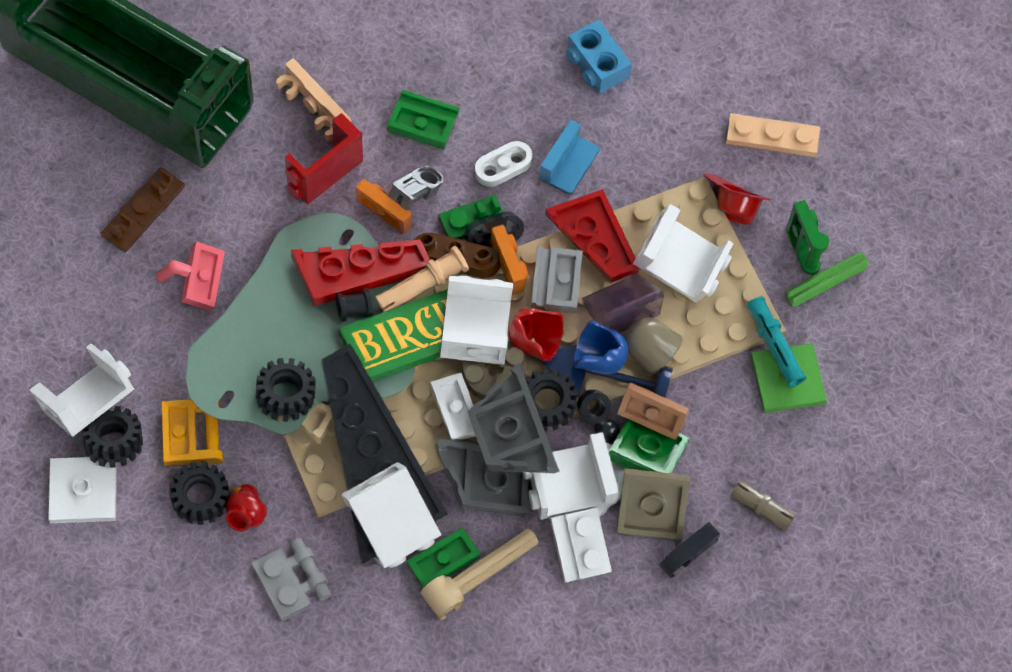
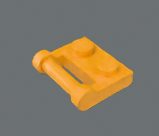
M192 399L162 401L164 465H190L192 462H196V464L207 462L208 465L223 463V452L219 450L218 418L202 411L195 405ZM219 400L218 407L221 408V401ZM195 413L205 414L206 450H197Z

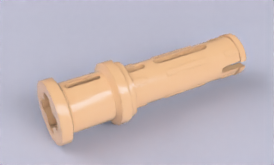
M453 246L448 254L436 261L433 259L429 260L426 268L375 296L381 310L385 312L394 309L434 285L443 286L446 284L449 276H454L461 271L464 273L469 271L467 262L459 249Z

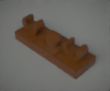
M160 167L102 230L101 236L126 253L185 188V183L177 179L166 169Z

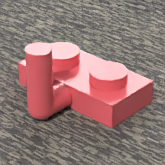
M196 241L191 245L188 264L172 260L156 273V278L159 282H166L174 274L184 276L185 282L181 302L211 311L215 308L225 251Z

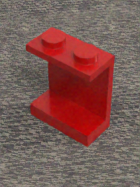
M342 113L332 120L334 148L309 168L305 169L290 153L285 156L287 190L296 200L302 198L307 205L363 162L362 132Z

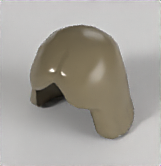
M642 317L634 321L624 335L628 344V353L650 375L657 373L667 365L668 361L679 350L683 341L680 334L674 332L653 317Z

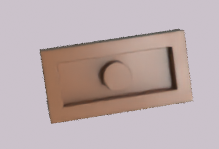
M630 382L617 414L676 440L686 423L689 408Z

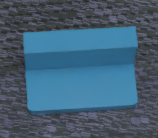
M573 120L569 121L540 166L539 174L540 180L569 195L574 192L600 151L598 146L580 137L581 125Z

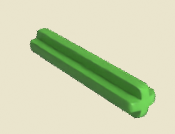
M856 253L788 289L785 294L786 300L792 307H796L865 270L869 264L867 258H865L863 253Z

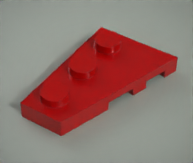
M603 189L545 210V215L578 250L583 251L582 254L610 283L639 273L640 268L633 264L636 257Z

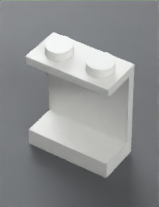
M669 204L658 215L633 264L697 303L703 297H710L719 284L716 277L719 271L723 272L732 258L728 253L734 243L728 240L721 247H717L675 221L681 210Z
M449 276L440 358L504 365L508 343L507 333L513 283L504 282L499 279L483 280L474 279L469 276Z
M89 344L86 348L97 366L58 396L54 395L40 382L29 390L43 412L72 437L134 390L128 379L131 373L120 360L116 362L106 349L100 351L92 344Z
M603 432L590 435L588 445L554 451L553 454L560 472H523L524 479H530L533 490L529 491L532 510L538 509L540 520L617 503L619 490Z
M399 462L341 494L346 505L353 510L377 555L374 557L375 560L383 568L388 566L393 568L402 564L407 559L406 556L415 550L423 551L431 547L435 543L434 539L441 536L407 468Z

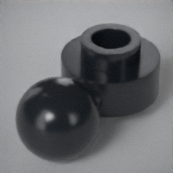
M591 389L585 391L577 401L579 415L587 422L596 424L595 434L603 432L606 443H614L620 433V427L617 422L607 418L611 412L609 398L599 390ZM596 400L595 407L589 410L588 404Z

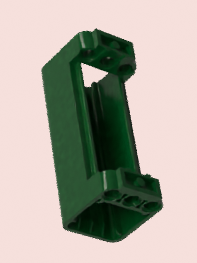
M0 0V43L3 50L200 168H205L211 162L253 106L254 97L250 63L246 57L225 45L219 49L215 47L214 50H211L127 0H47L29 22L27 19L44 0Z

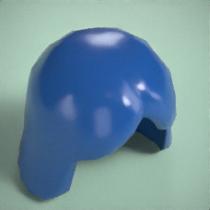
M591 320L585 325L580 334L574 353L573 367L600 374H615L622 369L627 360L628 344L625 338L617 331Z

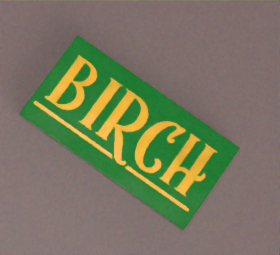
M448 289L339 328L338 334L344 346L351 343L372 382L440 358Z

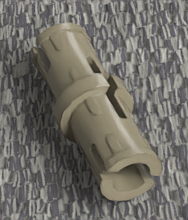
M742 479L730 495L731 498L736 499L753 510V515L758 518L760 516L764 517L784 532L796 516L795 513L773 501V496L768 493L764 495Z

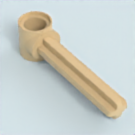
M526 529L452 579L444 575L435 578L421 590L420 594L440 620H444L448 612L454 608L456 610L461 608L464 604L463 595L537 546L539 543L533 531Z

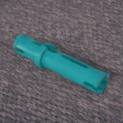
M763 296L752 299L746 304V308L758 327L756 330L760 338H764L788 387L791 388L801 384L807 377L803 374L780 330L782 325L778 319H774Z

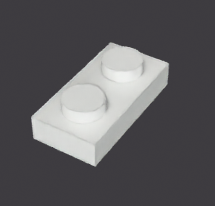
M462 373L432 381L431 390L449 439L461 441L476 436L468 415V411L474 405Z

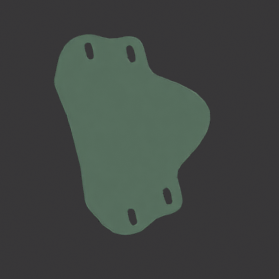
M326 212L310 215L282 228L277 233L254 275L225 313L191 346L188 352L186 384L189 397L198 408L220 420L249 422L273 433L286 435L300 427L314 406L321 402L329 401L321 359L344 347L338 334L339 328L369 317L364 314L349 317L347 321L341 322L335 300L313 306L291 258V250L303 249V252L318 251V247L332 246V250L350 249V245L363 244V247L379 246L362 224L348 216ZM347 229L353 230L354 235L346 245H340L338 240ZM404 279L369 290L373 302V316L383 313L375 296L389 290L404 281ZM278 358H283L284 363H288L289 358L295 359L294 365L296 366L301 361L305 363L304 370L309 367L312 370V376H315L314 404L312 408H308V413L305 416L300 412L299 419L295 421L292 415L289 416L288 422L281 423L271 419L272 412L266 416L262 412L263 406L259 408L257 404V376H260L262 367L267 369L268 362L273 361L277 365ZM415 367L373 382L381 398L397 394L411 384L415 374ZM282 382L276 384L273 387V391L281 397H291L298 393V388L292 383ZM232 391L234 398L226 408L218 407V401L224 393Z

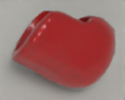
M523 308L512 317L508 329L509 340L514 347L522 350L525 354L536 357L544 362H550L557 354L564 335L563 316L559 312Z

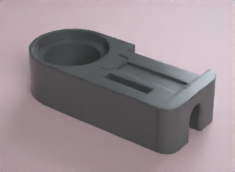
M422 166L395 181L388 195L394 201H400V206L405 210H410L413 203L421 198L428 200L435 196L443 182V177L436 169ZM423 179H427V180L431 181L433 184L428 183V182L424 181Z

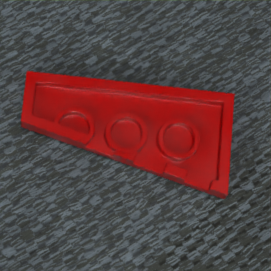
M421 240L382 242L377 247H363V244L350 245V249L332 250V246L318 247V251L303 252V249L291 250V258L313 306L335 300L338 293H342L343 296L360 293L364 288L370 290L407 279L426 268V264L430 260Z

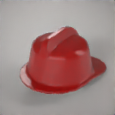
M709 173L703 174L709 181L718 185V208L725 213L730 221L744 225L751 224L763 200H771L768 197L754 194L719 176Z

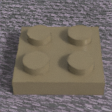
M624 469L617 533L682 540L690 475Z

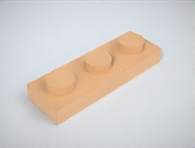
M730 113L726 144L816 157L820 126Z

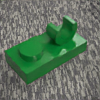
M495 194L438 214V219L447 237L462 240L465 239L464 232L470 223L501 213L503 210ZM480 229L477 231V234L482 233L483 231Z

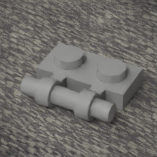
M302 538L295 539L290 543L295 554L288 559L280 548L251 563L281 622L311 607V603L306 596L309 593L315 591L320 601L326 600L332 595L327 586L328 579L323 572H319L313 560L315 555L310 547L306 548ZM302 566L308 577V580L301 584L293 571Z

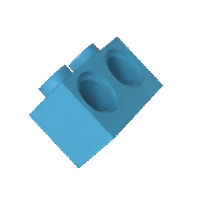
M599 19L568 36L566 49L568 59L573 65H579L583 71L582 75L586 84L589 87L594 86L599 94L630 77L632 63ZM584 46H591L593 49H586ZM600 68H607L610 71H602Z

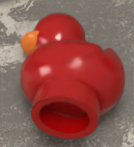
M243 484L232 489V495L226 503L227 524L239 532H244L247 529L261 525L267 516V507L258 498L257 488L252 484Z

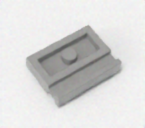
M537 246L531 308L545 307V310L577 312L583 251L552 247L551 249H542V246Z

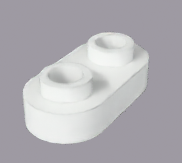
M513 141L480 157L475 165L476 180L483 186L495 187L529 169L532 162V151L527 144ZM520 157L522 161L515 163L511 158ZM493 170L496 174L487 176L485 171Z

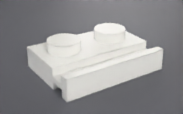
M597 508L549 518L564 583L612 572Z

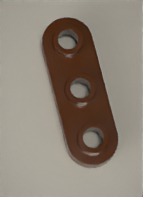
M423 233L414 239L421 240L430 260L433 259L434 261L451 252L450 249L456 246L469 267V271L465 273L461 271L459 273L478 278H488L500 270L499 254L491 247L435 233Z

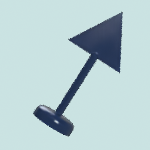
M577 345L558 349L557 354L550 362L538 359L552 373L554 368L559 370L560 375L566 373L569 376V381L573 380L578 398L586 372L629 384L631 382L640 387L654 390L653 393L665 398L673 370L672 367L668 366L661 368L656 382L619 372L615 374H600L585 369H576L573 367V359Z

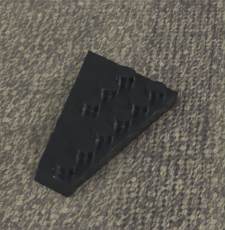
M351 343L321 359L347 491L399 462L407 468L434 522L447 515V511ZM351 509L360 559L363 564L377 555Z

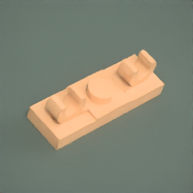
M292 58L285 63L286 75H282L276 80V88L279 90L286 85L291 86L292 88L286 91V98L288 100L296 98L299 91L304 96L303 103L312 114L317 112L320 115L314 122L315 129L318 131L323 126L330 127L324 134L325 140L331 141L333 140L332 120L340 113L350 122L351 118Z

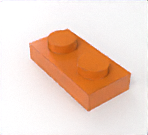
M364 178L356 186L357 201L403 235L412 226V214L410 210H405L400 206V201L395 202L387 196L381 186L376 183L371 184Z
M504 224L494 227L491 231V244L493 249L499 254L500 266L506 281L513 283L512 295L522 293L525 289V280L529 278L524 261L519 262L515 254L518 251L515 238L512 234H507Z

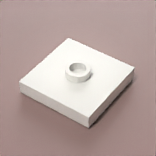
M90 457L50 458L49 522L116 521L117 462L116 468H110L109 462H106L105 467L99 466L98 460L93 463Z

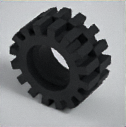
M278 358L277 365L270 361L267 363V369L262 367L260 376L258 375L256 380V398L258 407L263 406L262 412L266 416L272 412L271 419L277 420L278 415L283 416L282 422H288L289 416L292 415L295 421L299 419L300 412L305 416L308 413V408H312L315 399L316 380L315 376H312V370L309 367L304 370L305 363L300 361L296 366L294 365L295 359L289 358L288 363H284L283 358ZM288 382L297 386L298 393L291 397H281L274 393L273 387L278 383Z
M543 368V373H538V370L532 372L531 378L527 375L525 379L544 430L547 431V427L551 426L553 430H557L559 424H562L563 427L568 424V419L573 418L577 405V390H575L573 380L569 381V376L566 373L560 375L559 370L555 368L553 373L548 372V368ZM543 389H552L559 394L560 403L554 409H542L535 402L538 392Z
M115 406L114 411H110L109 408L82 429L85 453L87 457L90 456V460L93 463L98 460L99 466L105 467L106 462L110 463V468H116V462H120L121 466L127 465V458L133 461L136 459V453L140 454L142 451L141 423L138 421V416L135 413L131 415L130 409L125 408L121 412V406ZM111 432L124 434L121 439L116 441L100 439L105 434Z
M192 462L189 469L184 465L180 468L181 474L175 473L173 476L174 482H170L169 494L174 511H177L181 519L186 518L187 522L191 524L193 521H197L198 525H204L203 521L209 520V523L214 522V517L218 515L220 518L224 514L223 510L224 508L226 509V503L230 497L229 485L225 474L222 471L219 472L218 467L212 465L211 468L208 467L207 462H202L201 466H197L196 462ZM198 483L209 485L213 490L210 500L204 504L192 503L188 499L187 493L193 485Z

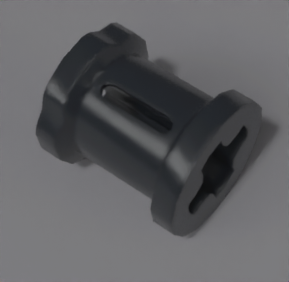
M368 288L362 289L360 293L350 295L336 294V308L341 322L347 321L349 317L364 314L367 317L373 316V302Z

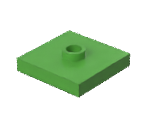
M813 343L789 346L803 374L807 377L804 382L791 388L788 387L769 349L751 352L750 356L763 413L826 404L827 399Z

